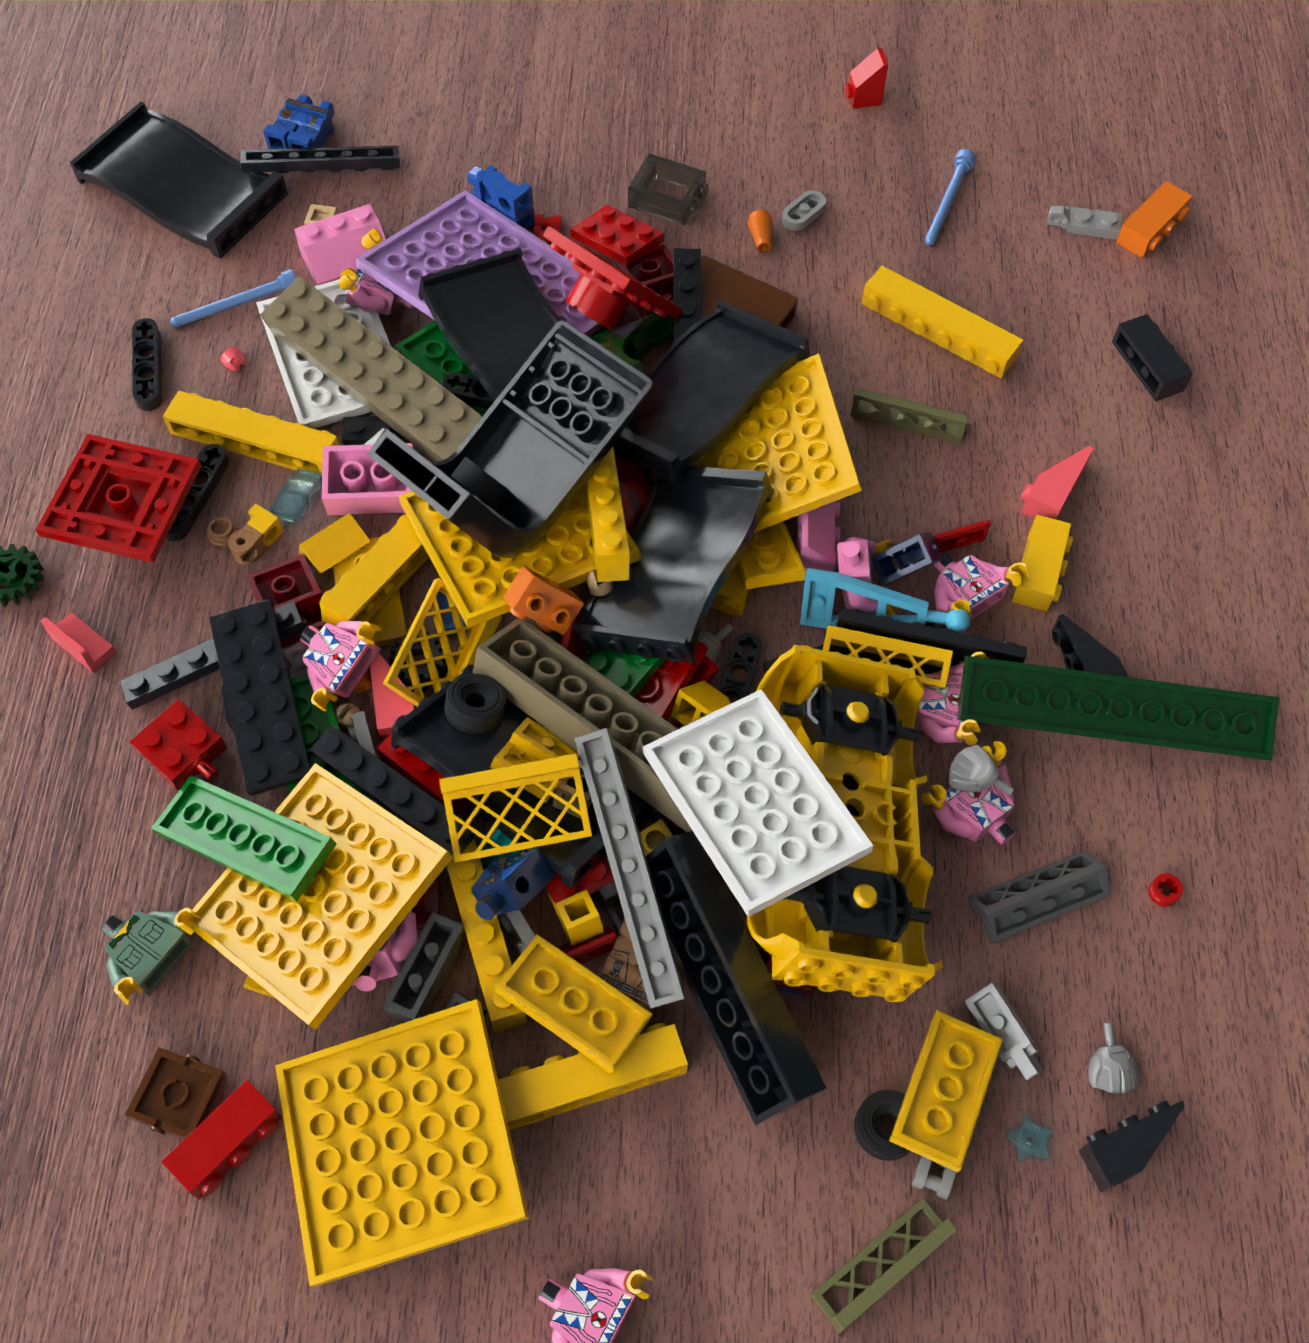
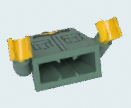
M184 908L179 912L152 911L148 914L137 911L127 922L119 916L113 915L104 923L102 931L112 938L104 949L110 955L106 966L111 984L115 988V993L126 1005L131 1003L128 999L136 991H139L140 994L144 992L149 996L193 943L183 931L192 935L194 930L190 926L196 920L201 921V916L190 908Z

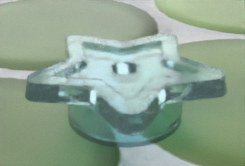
M1025 1115L1022 1118L1019 1129L1006 1132V1138L1017 1146V1160L1019 1162H1023L1031 1156L1042 1160L1049 1159L1046 1143L1052 1134L1051 1129L1041 1128ZM1027 1137H1031L1033 1139L1032 1144H1029L1027 1142Z

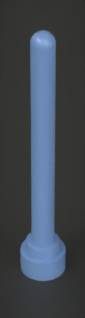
M961 149L956 154L953 162L955 172L925 238V244L928 246L934 245L964 174L973 169L976 155L971 150Z
M292 269L283 271L281 276H278L275 281L175 316L170 321L171 325L178 328L281 290L283 292L296 278Z

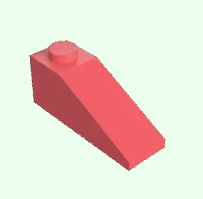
M1090 446L1085 447L1039 474L1033 485L1028 483L1020 498L1025 501L1021 513L1035 518L1037 514L1057 520L1083 473L1094 448Z
M378 653L370 665L377 731L382 743L392 733L394 722L400 716L409 714L416 707L383 684L391 667L381 654ZM397 676L396 681L405 686Z

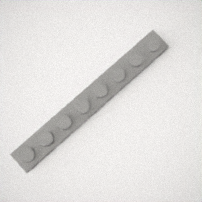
M604 728L574 738L650 1009L685 999L686 994L610 730Z

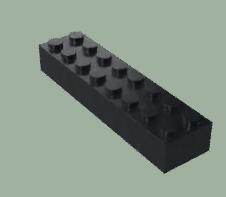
M693 831L666 838L646 855V859L674 956L754 1124L757 1125L826 1089V1086L721 874Z

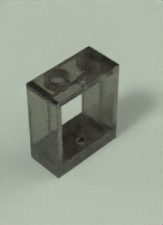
M649 153L628 187V207L685 226L689 218L695 216L700 199H705L709 185L706 183V171ZM660 179L688 188L689 190L683 200L650 189L655 180Z

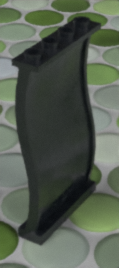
M141 101L70 162L79 183L82 184L85 181H89L111 191L168 230L195 244L209 248L212 255L219 259L288 195L282 174L274 171L271 175L264 172L261 174L242 173L240 161L231 157L178 121L148 110L145 103Z
M521 248L504 251L487 258H480L467 264L456 265L436 273L432 272L422 276L420 280L418 297L420 300L424 299L447 341L481 382L493 402L554 325L559 321H563L546 301L532 279L522 259L523 251Z
M719 300L716 303V311L700 319L670 345L647 372L646 376L652 380V387L625 430L613 445L614 452L676 484L683 478V470L714 448L732 430L757 398L779 376L797 362L810 357L808 338Z
M688 466L682 472L683 478L676 484L655 474L656 480L649 500L630 535L640 550L641 560L629 564V580L612 581V590L604 596L590 595L580 622L574 623L571 627L581 647L591 651L602 650L619 655L630 654L647 659H665L675 663H694L696 660L694 649L708 611L721 586L744 554L760 520L765 502H770L774 494L767 472Z
M470 664L465 667L458 677L472 674L474 665ZM447 681L437 693L430 698L421 700L413 711L406 716H400L392 726L391 747L395 750L400 746L425 761L445 778L491 770L490 765L494 757L509 742L513 732L527 717L538 724L540 723L506 699L502 721L494 730L484 734H468L459 731L449 723L445 715L446 693L449 685L452 683V681ZM477 700L466 702L471 707L480 708L484 706L482 702ZM626 787L638 827L656 809ZM519 788L509 789L506 791L514 795ZM523 789L518 799L533 809L541 800ZM501 791L493 792L484 805L500 816L511 798ZM485 794L473 796V798L480 802ZM551 796L547 803H543L538 812L555 823L562 810L552 806L554 798ZM515 802L504 819L518 829H521L532 812ZM593 803L587 811L592 837L539 847L552 869L561 875V882L570 889L577 885L607 856ZM482 808L480 809V812L493 824L497 821V818ZM566 813L558 824L559 827L568 833L584 831L582 819ZM535 815L524 833L535 840L543 839L552 826ZM503 822L497 827L512 841L517 835L516 831ZM555 829L550 837L563 834ZM521 835L517 843L527 842L529 840H527L525 837Z

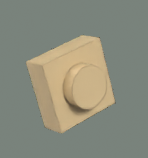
M311 204L304 225L337 215V207Z

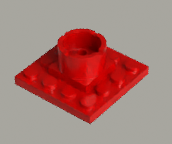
M550 226L545 230L543 237L552 242L550 248L569 258L573 262L571 268L580 273L565 301L574 308L578 307L577 310L611 330L615 329L629 304L638 309L642 305L663 318H666L668 314L676 319L679 318L683 309L606 259Z
M87 434L35 530L40 537L154 563L201 468V463L198 458Z

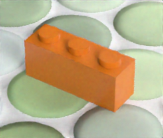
M1165 181L1123 223L1116 243L1141 258L1150 250L1155 251L1163 237H1169L1179 221L1182 223L1191 211V208L1188 206L1193 196Z

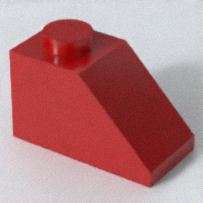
M877 48L850 71L849 81L845 83V96L847 99H850L853 109L882 105L889 66L883 48Z

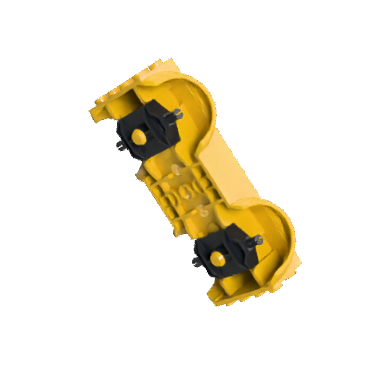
M794 644L791 650L782 654L770 667L756 691L762 689L845 806L846 804L853 805L859 812V817L853 816V818L873 844V850L870 854L750 917L746 914L747 925L751 936L765 951L772 955L773 980L784 981L786 985L793 987L811 985L817 986L819 990L824 992L842 990L851 992L856 997L873 995L884 997L888 1002H902L943 968L942 960L935 964L929 963L924 940V923L929 924L932 915H930L932 912L930 909H925L928 887L933 876V867L921 856L917 788L927 782V775L917 778L913 762V742H917L920 736V730L914 727L918 707L924 694V686L915 674V670L903 668L899 665L875 662L867 658L842 655L839 652L814 649L807 645L800 646ZM843 775L853 776L854 780L858 782V789L852 791L845 788L842 784Z

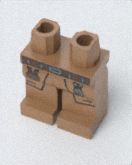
M624 920L619 930V936L599 977L651 1012L652 1017H654L658 1007L650 1009L626 920Z

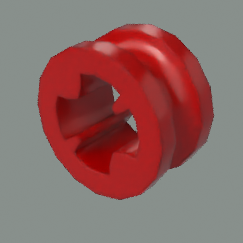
M1164 873L1158 875L1152 881L1148 894L1150 899L1158 906L1170 907L1180 899L1183 894V886L1176 876ZM1165 884L1170 887L1168 891L1173 893L1165 896L1161 893L1163 889L1159 888Z

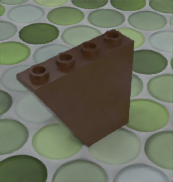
M704 255L701 257V319L716 311V303L720 300L785 329L789 327L796 317L797 297L724 265L717 260Z

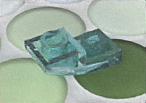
M298 468L278 492L269 512L283 521L296 522L311 508L309 498L322 487V474Z

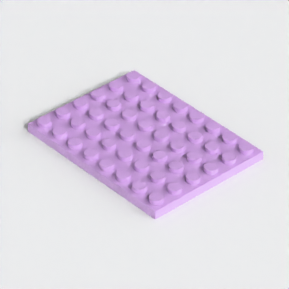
M466 190L356 258V267L434 320L424 299L420 300L418 297L422 276L450 269L456 265L467 264L480 258L494 256L504 251L521 248L523 251L522 259L532 279L546 301L563 321H566L588 337L603 327V325L577 310L578 307L574 308L565 301L580 276L579 272L571 268L573 262L566 256L551 249L549 244Z

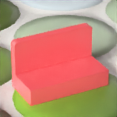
M72 612L57 625L46 617L40 621L51 639L92 672L96 671L116 653L112 644Z

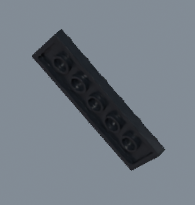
M268 599L209 617L247 793L250 796H254L300 782L312 768L273 602Z

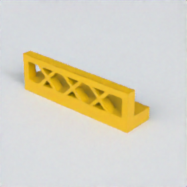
M828 625L823 645L824 651L829 652L831 644L848 648L851 653L847 656L860 658L858 654L862 651L879 654L882 659L879 662L891 665L889 660L892 658L908 660L913 665L910 669L918 672L920 675L918 678L923 685L941 689L946 688L953 651ZM924 664L941 667L940 680L927 678L920 667Z

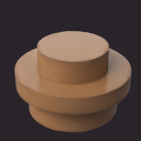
M218 517L209 523L207 536L212 544L225 546L228 545V539L231 534L238 530L233 521L225 517Z

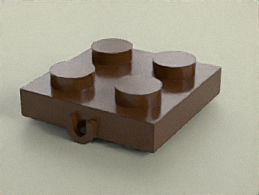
M158 1047L124 1116L149 1126L151 1131L159 1132L162 1135L166 1132L185 1139L205 1120L226 1073L223 1070L201 1063L200 1059L194 1055L187 1053L184 1057Z

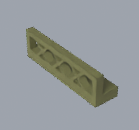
M856 388L850 415L851 417L957 444L961 443L968 416L860 388Z
M922 1198L813 1291L810 1296L840 1334L951 1237L957 1229L948 1218L942 1221L924 1198ZM920 1210L935 1227L926 1237L910 1235L911 1218ZM905 1224V1234L895 1233ZM888 1238L904 1240V1254L898 1261L882 1259L883 1242ZM910 1241L919 1242L909 1251ZM877 1248V1258L867 1257ZM860 1262L876 1264V1280L871 1285L854 1283L855 1266ZM882 1265L891 1266L882 1274ZM849 1272V1282L839 1281ZM832 1286L848 1288V1303L837 1314L822 1296ZM854 1289L864 1290L853 1299Z

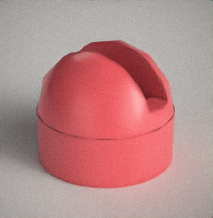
M232 346L222 354L220 361L230 371H240V365L246 364V357L237 346Z

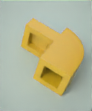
M587 890L557 903H554L548 893L551 904L571 946L604 933L600 915Z

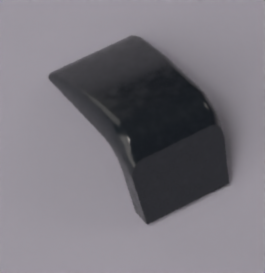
M559 321L546 335L457 450L448 458L439 462H430L388 429L384 431L367 455L495 556L503 558L516 557L532 548L546 534L574 499L625 430L645 400L653 383L648 376L566 321ZM465 457L511 491L510 496L498 511L493 510L451 477Z

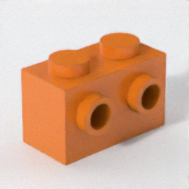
M524 565L503 596L505 601L511 606L509 611L519 619L526 621L527 617L535 620L534 624L543 631L551 633L554 630L562 635L566 633L584 605L573 591Z

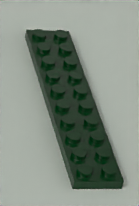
M965 656L957 720L966 721L972 719L977 723L1272 761L1280 697Z

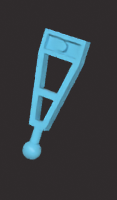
M807 568L800 619L801 625L827 629L828 625L836 627L839 615H833L836 588L877 600V610L874 616H888L894 620L908 623L918 622L924 626L925 622L942 624L956 633H962L970 626V616L963 609L958 608L959 610H951L948 613L928 610L929 602L841 573ZM887 604L917 613V615H886Z

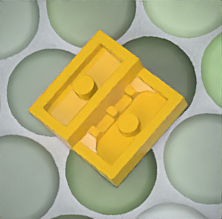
M527 717L513 732L509 742L494 757L490 768H502L577 753L578 759L580 757L577 750L548 729ZM561 780L558 781V783L552 790L553 793H555V791L557 790V787ZM553 781L540 784L548 789ZM535 785L524 788L539 799L545 794L543 790ZM549 795V796L547 797V799L545 800L546 803H547L548 800L551 798L550 795Z

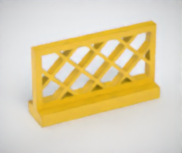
M439 578L435 579L383 684L417 706L424 699L422 687L433 685L434 692L437 693L441 688V682L444 684L447 681H453L462 673L465 667L470 664L474 665L477 647L494 635L502 617L497 616L472 627H464L460 612L443 581ZM439 591L447 596L450 608L439 610L436 600ZM451 612L456 629L445 631L441 614ZM433 616L437 634L427 636L423 622L426 617ZM457 633L461 646L457 652L451 653L447 635ZM439 637L444 655L433 657L428 640ZM421 642L425 660L414 662L411 652L413 643ZM445 659L448 674L445 678L439 679L434 661ZM427 663L431 681L420 684L416 666ZM408 668L413 686L405 687L396 681L401 669Z
M577 753L439 779L455 863L592 837ZM574 777L576 792L569 802H566L552 792L559 780ZM553 781L548 789L540 784ZM535 785L545 792L534 809L518 799L526 786ZM519 788L514 795L506 791L509 789ZM499 791L511 798L500 816L484 805L491 793ZM485 794L480 802L473 798V796ZM549 795L565 805L555 823L538 812ZM577 796L580 810L572 806ZM467 798L477 805L466 822L454 815L452 800ZM515 802L532 812L521 829H518L504 819ZM481 808L497 818V821L486 836L470 826ZM571 809L581 816L584 831L568 833L559 827L558 824L567 811ZM535 815L552 826L543 839L535 840L524 833ZM455 820L463 825L458 833ZM501 822L517 832L510 845L502 847L490 840V837ZM468 828L481 837L483 841L475 852L461 854L459 839ZM555 829L563 834L550 837ZM521 835L525 837L527 840H529L527 842L517 843ZM487 842L495 847L482 850Z

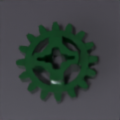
M10 544L8 550H4L0 545V603L3 607H6L9 601L12 600L15 605H19V598L21 597L29 600L31 598L29 592L31 590L39 591L40 589L36 582L44 580L41 571L44 570L36 554L33 551L29 552L26 546H22L17 550L14 544Z

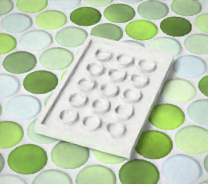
M339 280L314 286L390 345L378 313L365 312L359 307L347 304L348 289H341L338 284ZM277 297L256 302L259 313L261 314ZM262 319L298 423L315 429L342 421L343 417H356L371 412L274 335Z
M762 689L643 746V754L748 917L870 854L873 850V844Z

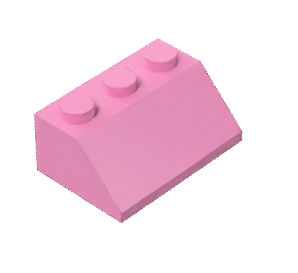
M370 204L294 229L300 253L316 285L339 280L341 272L348 267L357 271L356 258L369 251V249L363 247L361 243L362 238L373 228L378 229L382 234V242L386 240L380 221Z
M406 443L413 449L412 443ZM374 444L323 446L322 502L327 515L405 513L400 504L399 496L412 490L367 455Z
M834 501L796 516V550L806 571L807 568L834 572V569L839 570L838 551H835V544H838L840 541V527L835 526V520H839L840 502Z

